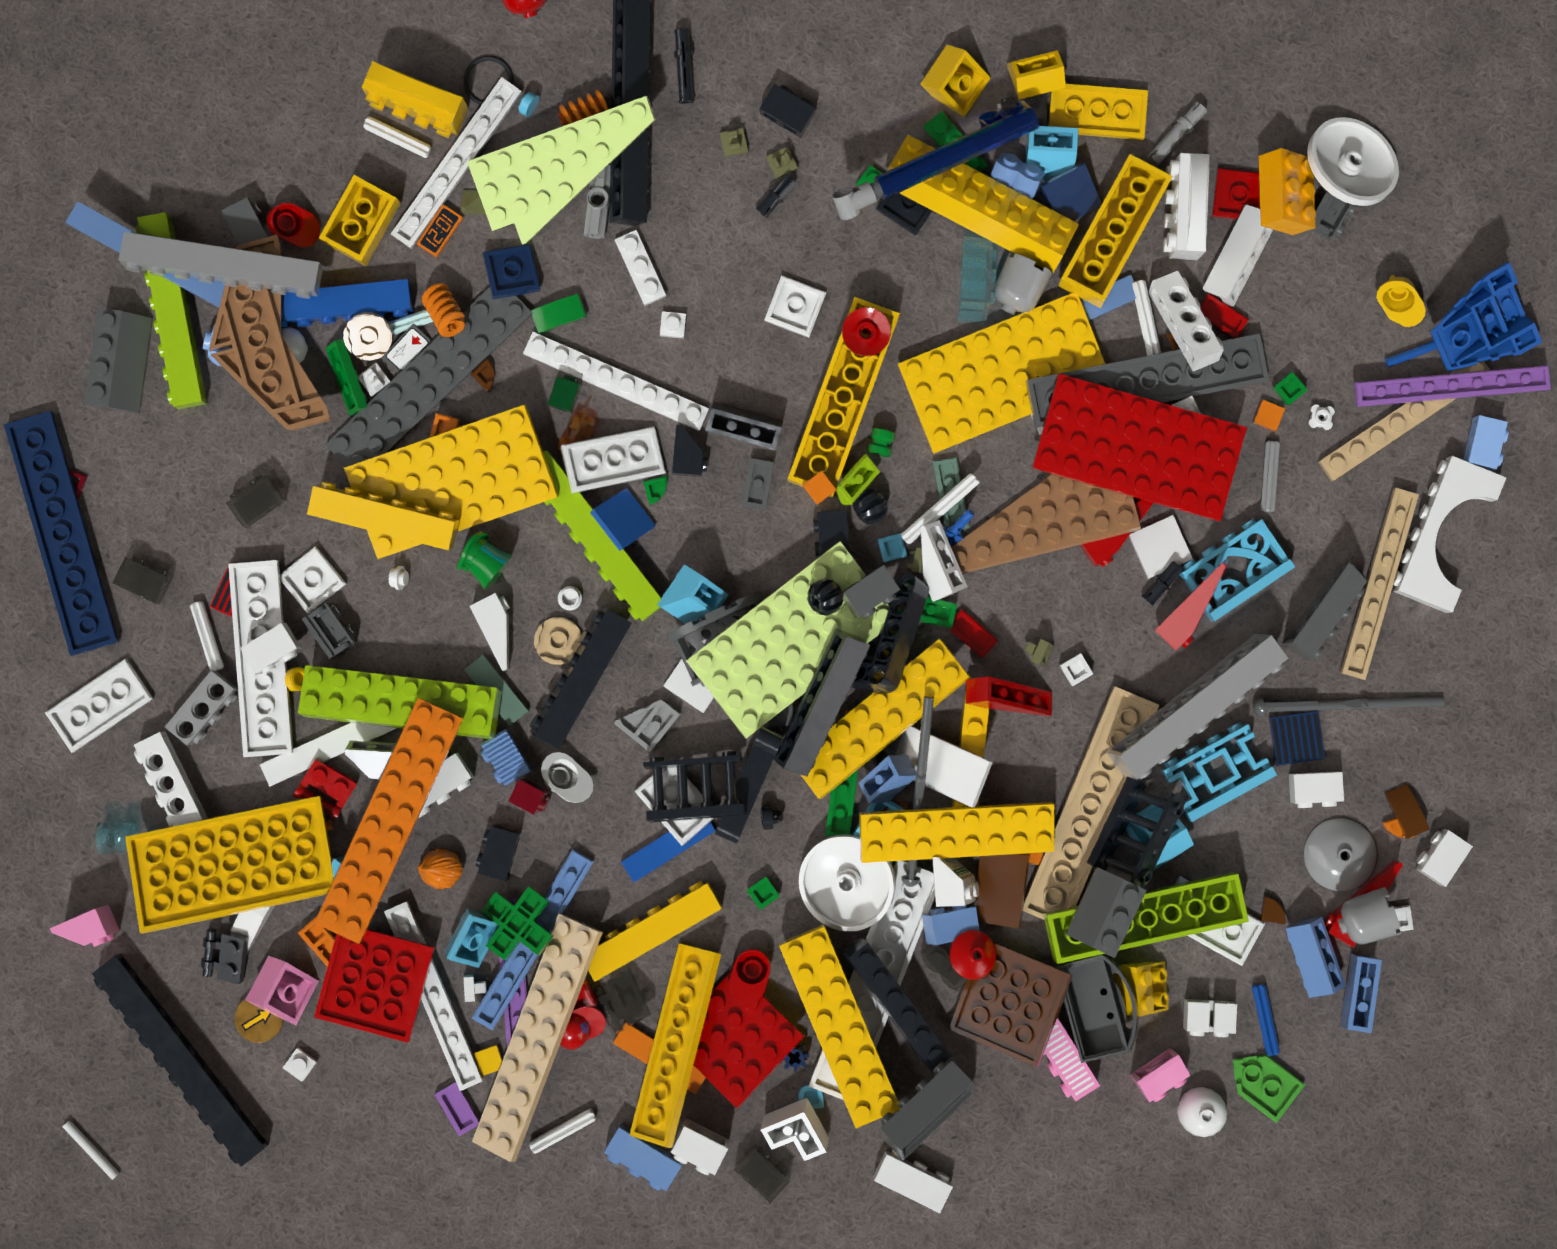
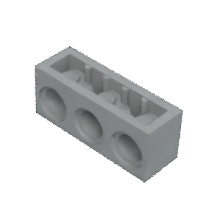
M211 670L167 723L165 728L187 746L194 743L199 744L206 736L204 732L210 724L212 726L215 725L221 718L222 714H220V711L224 706L229 707L236 700L237 695L235 693L238 691V688L219 672ZM218 684L224 687V694L221 697H217L214 691ZM202 703H206L209 707V712L206 716H202L199 712V707ZM188 721L193 725V732L190 735L184 732V725Z

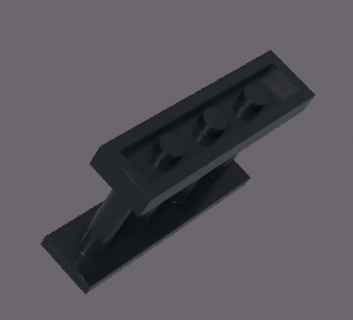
M736 751L722 752V756L665 761L664 757H651L650 762H643L645 769H653L655 806H652L651 811H646V821L654 823L747 816L746 806L740 804V800H737L735 763H742L743 757L737 755ZM725 764L727 801H725V805L715 806V802H713L711 765ZM701 766L703 794L701 807H691V804L688 803L686 767ZM677 767L679 804L676 805L677 809H667V806L664 805L662 769Z
M1127 777L1086 863L1094 868L1098 867L1105 871L1108 866L1125 872L1132 876L1131 883L1145 889L1152 879L1153 870L1178 818L1183 814L1186 801L1174 793H1171L1169 800H1165L1145 792V784L1138 779ZM1140 800L1164 809L1158 823L1134 813ZM1132 822L1153 831L1147 845L1123 835L1128 823ZM1119 844L1142 853L1137 867L1113 857Z

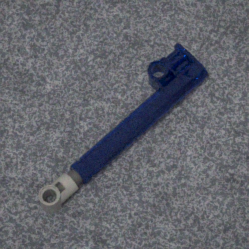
M1021 100L1016 102L1015 107L1006 111L992 110L985 112L978 117L980 129L888 170L885 174L882 173L875 176V182L871 184L865 182L855 188L846 187L833 193L832 198L840 219L848 220L860 214V209L877 202L876 199L879 197L885 200L893 196V194L907 190L1039 129L1035 112Z

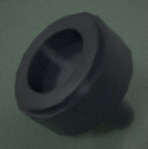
M770 805L760 808L762 828L764 830H772L773 824L783 821V814L778 810H772Z

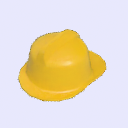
M1393 274L1377 290L1376 298L1390 320L1404 327H1411L1420 323L1425 317L1426 308L1424 302L1416 291L1413 282L1408 278L1396 277Z

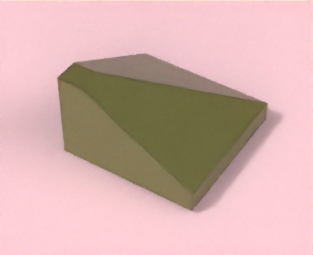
M463 190L461 203L463 215H486L478 190Z

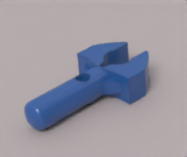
M967 509L953 526H942L951 547L964 539L961 530L974 517L972 510Z

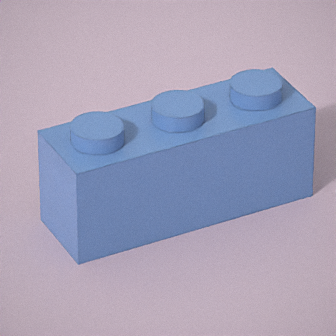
M1323 918L1302 920L1287 927L1288 941L1291 943L1295 961L1300 969L1303 985L1307 990L1309 998L1334 994L1346 987Z
M1350 954L1340 1026L1347 1030L1372 1033L1382 964L1381 959L1372 956Z
M620 1124L605 1148L606 1158L616 1165H619V1163L628 1167L627 1171L637 1178L642 1176L649 1180L648 1184L658 1191L661 1189L667 1191L682 1167V1163L655 1144L630 1136L631 1129Z

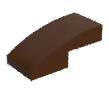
M1407 784L1384 793L1406 839L1430 830Z

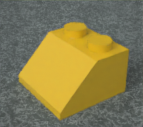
M946 45L920 85L932 97L962 117H965L991 78L966 50Z

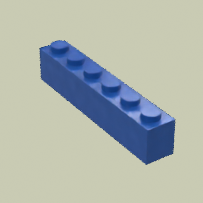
M408 279L325 287L319 288L318 297L311 296L309 299L298 297L296 293L286 292V295H281V328H288V324L296 323L298 327L312 326V322L321 321L325 325L335 324L336 319H345L348 322L354 315L362 312H374L383 316V318L384 314H393L394 317L408 316V312L414 311L411 282Z

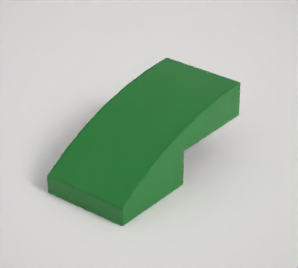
M575 294L531 310L537 331L541 334L587 317L580 294Z

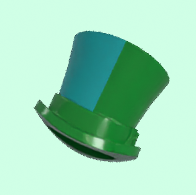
M480 531L474 534L467 542L456 564V569L459 571L462 569L465 572L469 571L483 589L487 590L502 574L513 555L491 545L488 541L489 535L484 531Z

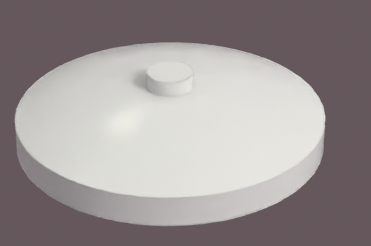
M1334 118L1324 122L1309 140L1307 154L1310 168L1318 182L1336 198L1349 204L1368 206L1385 199L1396 186L1399 177L1396 155L1388 141L1370 125L1353 118Z
M840 834L822 840L807 854L800 868L799 889L807 909L821 923L840 931H858L872 926L888 911L894 899L896 879L890 861L862 863L860 861V836Z

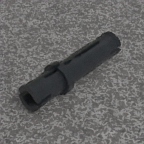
M686 28L674 30L676 44L674 58L677 59L680 104L694 103L691 68L693 51L690 50V31ZM682 45H684L685 63H683ZM684 70L686 73V88L684 85Z

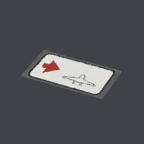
M412 324L382 358L400 373L432 341Z

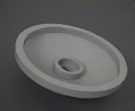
M1335 818L1324 821L1312 830L1304 846V862L1309 874L1318 884L1331 890L1347 891L1360 886L1370 877L1376 864L1377 851L1371 834L1361 824L1353 820ZM1343 851H1346L1348 854L1345 860H1342L1340 857Z

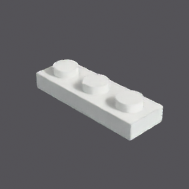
M637 230L615 239L644 306L666 297Z

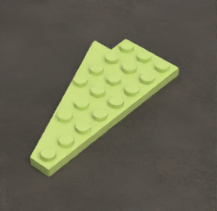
M648 96L467 161L492 231L514 223L521 243H528L656 120Z

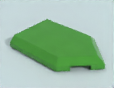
M1266 1054L1232 1059L1237 1094L1275 1123L1279 1121L1306 1085Z

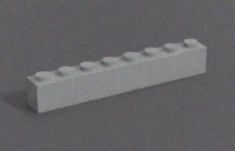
M128 232L123 233L119 254L120 263L126 270L132 272H140L142 269L149 270L151 274L157 276H165V273L174 274V277L183 280H189V277L199 278L200 282L212 284L213 281L223 282V285L229 287H238V284L246 285L248 289L254 291H262V288L272 289L271 292L275 294L286 295V292L296 293L298 297L309 299L311 296L318 297L323 271L321 264L316 261Z

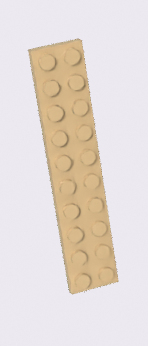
M1113 686L1055 825L1054 852H1044L1024 899V912L1044 920L1043 913L1077 905L1092 869V866L1086 862L1127 779V776L1121 774L1106 752L1156 713L1159 708L1158 704Z
M558 914L551 932L554 937L545 948L472 1140L473 1143L509 1162H516L603 933L565 914Z

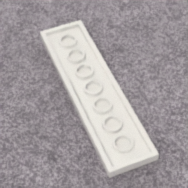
M279 560L228 564L243 757L292 754L293 737L289 690L285 684L287 662H284L282 659L275 664L276 669L265 675L262 672L254 673L240 650L242 646L277 625L284 623Z

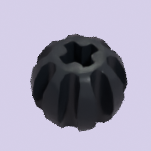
M875 488L865 489L853 502V509L857 517L865 524L880 522L888 512L885 498Z
M824 578L814 582L807 592V601L811 609L819 615L827 616L836 613L843 604V591L839 584L831 579Z

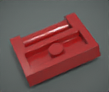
M315 758L293 796L297 799L317 797L306 790L308 784L338 800L336 805L333 806L322 799L324 812L328 813L329 817L335 820L358 782Z

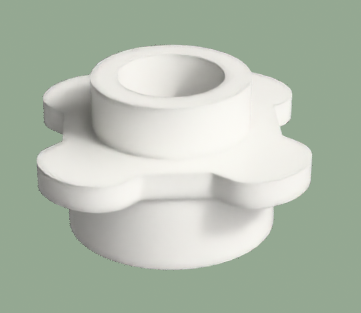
M1317 404L1313 405L1310 409L1312 414L1309 426L1311 428L1323 427L1324 430L1331 429L1333 426L1331 419L1335 413L1334 409L1330 406L1323 408Z

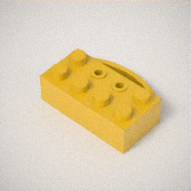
M372 61L361 87L366 94L365 100L370 102L369 106L379 111H383L385 106L392 108V115L401 120H405L407 115L416 118L414 121L415 125L427 129L429 124H431L433 128L437 129V134L446 138H450L451 133L459 134L469 110L463 97Z

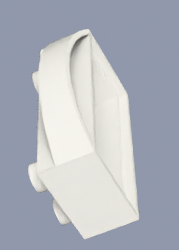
M1180 153L1176 160L1170 161V166H1166V173L1173 176L1171 179L1172 189L1166 190L1164 203L1171 204V214L1165 213L1163 222L1164 228H1170V233L1163 239V252H1169V259L1198 260L1206 252L1210 154Z

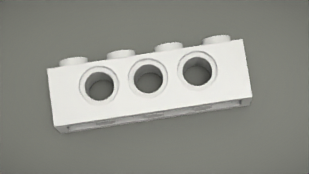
M1178 271L1153 280L1148 293L1192 371L1219 361L1223 352V343L1212 331L1210 320L1204 317L1201 312L1200 303L1196 297L1193 298L1189 291L1187 280L1182 278ZM1173 298L1178 299V300H1180V302H1175V301L1172 300V299H1173ZM1183 318H1188L1192 322H1187ZM1195 338H1200L1203 342H1198Z
M159 732L134 744L136 749L134 755L140 764L143 763L145 767V778L150 786H154L157 792L155 797L161 808L164 807L166 810L168 825L173 827L207 819L208 817L167 733ZM157 754L163 758V764L160 768L154 764V757ZM167 776H170L174 781L171 789H167L164 785V780ZM177 798H181L184 801L182 811L177 810L175 807Z

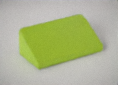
M864 454L835 487L842 505H851L880 473V470L867 454Z

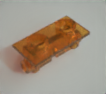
M578 412L577 415L574 414L569 421L568 427L570 429L566 437L563 436L558 443L557 449L559 451L557 455L563 457L561 446L579 442L580 436L589 440L596 426L594 424L596 419L590 416L586 417L587 414L583 412Z

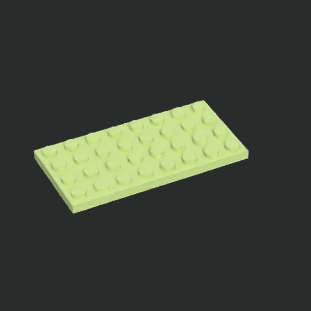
M841 542L831 547L686 660L745 738L752 735L806 692L836 628L858 636L866 643H869L882 633L890 608L888 604L884 605L881 602L875 606L877 611L864 619L863 616L855 618L844 600L841 608L836 613L827 616L817 614L811 609L807 601V592L810 586L818 580L824 578L831 579L838 583L841 590L844 591L866 576Z

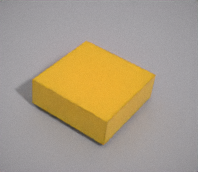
M498 1044L474 1052L481 1076L500 1069L503 1059Z

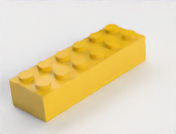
M1129 154L1058 286L1070 293H1075L1083 300L1101 309L1173 176Z

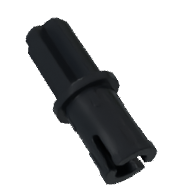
M785 174L772 190H768L769 194L755 209L765 218H768L780 202H784L783 198L794 187L796 180L791 175Z
M1175 561L1171 562L1159 577H1155L1154 583L1141 596L1154 606L1166 590H1170L1169 586L1183 572V568Z

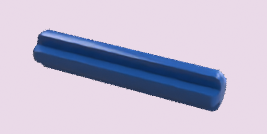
M1256 984L1252 986L1265 1051L1268 1056H1274L1280 1053L1268 994L1264 984Z

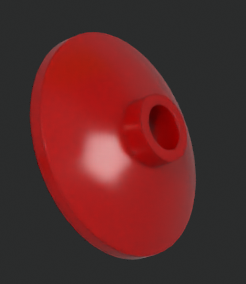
M869 307L859 308L851 312L845 319L842 327V337L845 345L850 351L860 356H873L880 353L887 346L891 336V327L886 316L880 311ZM864 329H868L871 332V335L867 338L861 334Z
M977 930L962 932L951 944L950 962L956 973L963 978L971 980L983 978L992 970L995 964V946L992 940L983 932ZM976 950L979 952L978 959H975L973 956Z

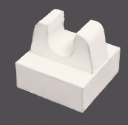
M375 363L358 376V379L372 397L391 382L378 363Z
M473 974L463 975L465 1002L475 1001V994L487 992L486 981L474 982Z

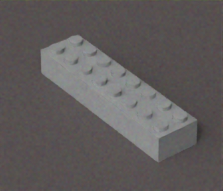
M1252 635L1106 752L1122 775L1134 779L1147 777L1152 772L1151 768L1167 761L1171 757L1170 753L1173 750L1187 745L1190 741L1189 738L1193 734H1199L1207 729L1209 726L1208 722L1213 718L1218 719L1228 711L1226 708L1232 703L1236 704L1246 697L1245 693L1262 685L1265 682L1264 678L1270 673L1274 674L1282 669L1283 663L1289 658L1272 635Z

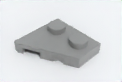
M661 699L616 720L614 724L647 751L651 752L680 714Z

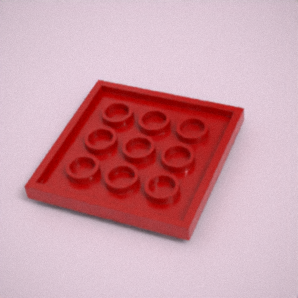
M367 929L360 944L336 934L314 1018L409 1043L435 947Z
M731 971L711 993L693 1065L736 1108H739L805 1036L764 996L750 1004L737 1001L729 990Z

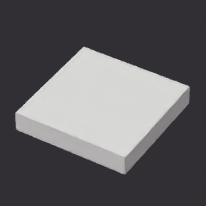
M781 275L764 321L809 338L826 292Z
M1173 515L1129 535L1147 579L1162 573L1173 561L1181 565L1193 559Z
M316 546L280 574L282 583L307 614L313 612L346 585V582Z

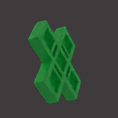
M530 886L527 887L515 905L499 892H495L481 911L499 925V928L488 941L486 947L504 961L508 960L520 942L536 955H541L554 935L536 922V920L550 901Z

